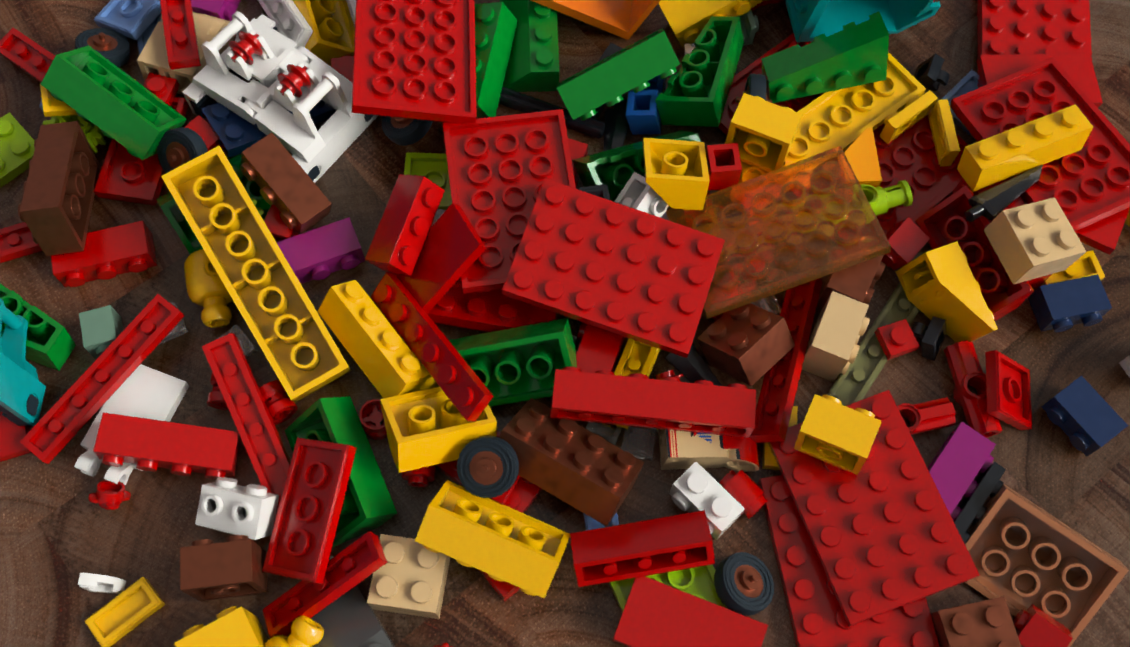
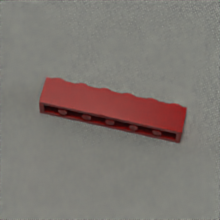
M564 367L562 370L555 369L550 418L749 438L755 429L756 389H747L743 384L717 386L707 380L688 383L681 382L676 377H664L658 380L648 379L646 375L639 373L619 376L608 370H598L595 373L582 372L577 367Z

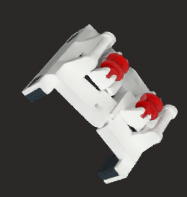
M236 11L232 15V20L210 42L205 41L201 45L207 65L193 77L192 83L182 93L196 116L200 115L202 117L201 108L219 102L251 124H257L258 129L266 135L273 133L282 145L293 154L292 157L312 181L316 183L378 115L351 113L353 83L303 46L298 47L295 41L279 33L275 27V21L261 14L257 19L254 18L249 22L241 12ZM236 34L235 41L231 40L229 47L220 54L219 50ZM252 77H255L257 80L260 81V83L254 79L247 83L243 79L245 78L249 81ZM322 99L337 111L317 131L309 112Z

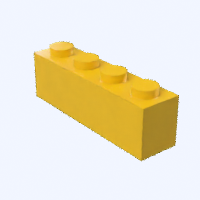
M1075 104L965 146L957 170L974 192L1082 150L1093 129V125Z

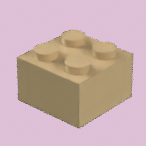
M1055 197L1002 210L984 229L988 240L1013 284L1064 271L1086 253L1084 246Z
M832 291L819 313L811 333L802 370L832 382L836 380L840 373L845 375L850 363H854L860 346L857 345L859 338L864 335L868 327L870 318L865 317L869 305Z
M381 534L380 543L387 563L372 575L367 604L374 610L440 619L450 557L443 553H434L427 550L424 545L416 542L413 538Z

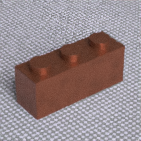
M270 133L242 151L240 165L242 173L249 181L254 180L261 188L260 193L269 205L274 204L281 212L280 217L289 229L294 228L298 234H302L329 215L332 203L273 133Z

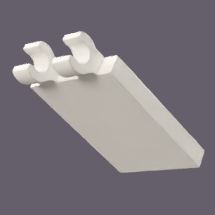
M140 364L103 404L80 444L87 451L80 455L74 467L80 469L81 473L94 477L98 472L102 459H99L93 450L103 412L170 422L189 388L188 383ZM123 462L122 467L111 466L107 470L104 479L114 484L120 481L126 485L133 469L143 470L136 468L137 464Z

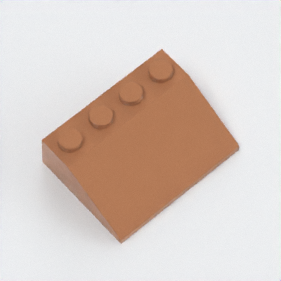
M1003 484L999 492L985 506L987 510L976 524L974 523L969 531L970 536L965 546L980 576L965 583L988 599L1004 596L1009 612L1014 617L1020 610L1024 609L1027 611L1032 604L1069 629L1073 640L1067 646L1070 647L1129 570L1121 561Z

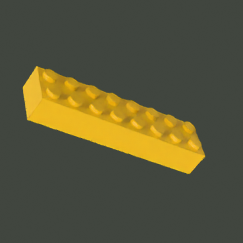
M220 145L162 175L163 181L290 399L296 403L352 371Z

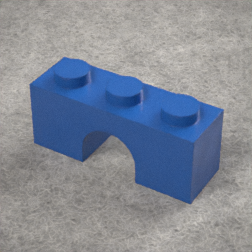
M660 76L649 80L650 86L640 92L628 91L626 118L632 135L661 134L662 123L655 99L660 93L665 92L667 77L660 79Z

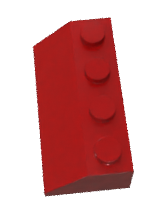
M965 185L916 219V222L920 229L931 238L928 242L932 249L958 241L961 250L967 257V263L971 272L980 285L983 298L994 315V321H997L1017 309L1034 290L1028 281L1017 284L1011 282L984 232V229L991 223L990 219L981 216L973 222L966 220L964 212L972 207L968 200L975 195L969 185Z

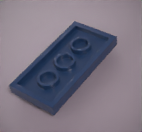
M321 99L311 109L309 114L313 123L316 124L329 119L336 110ZM219 102L201 108L203 119L210 125L228 158L242 153V151L267 136L258 129L257 124H251Z

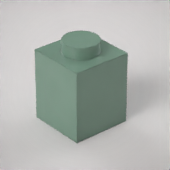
M111 305L79 313L83 346L94 358H98L123 331L121 316Z

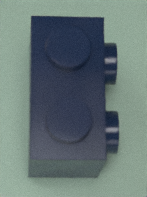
M1098 274L1039 286L1028 298L1041 332L1054 329V332H1062L1083 323V326L1095 325L1103 320L1102 316L1112 309Z
M1082 375L1041 406L1049 420L1059 426L1069 437L1071 444L1076 449L1082 451L1086 457L1104 446L1128 426Z

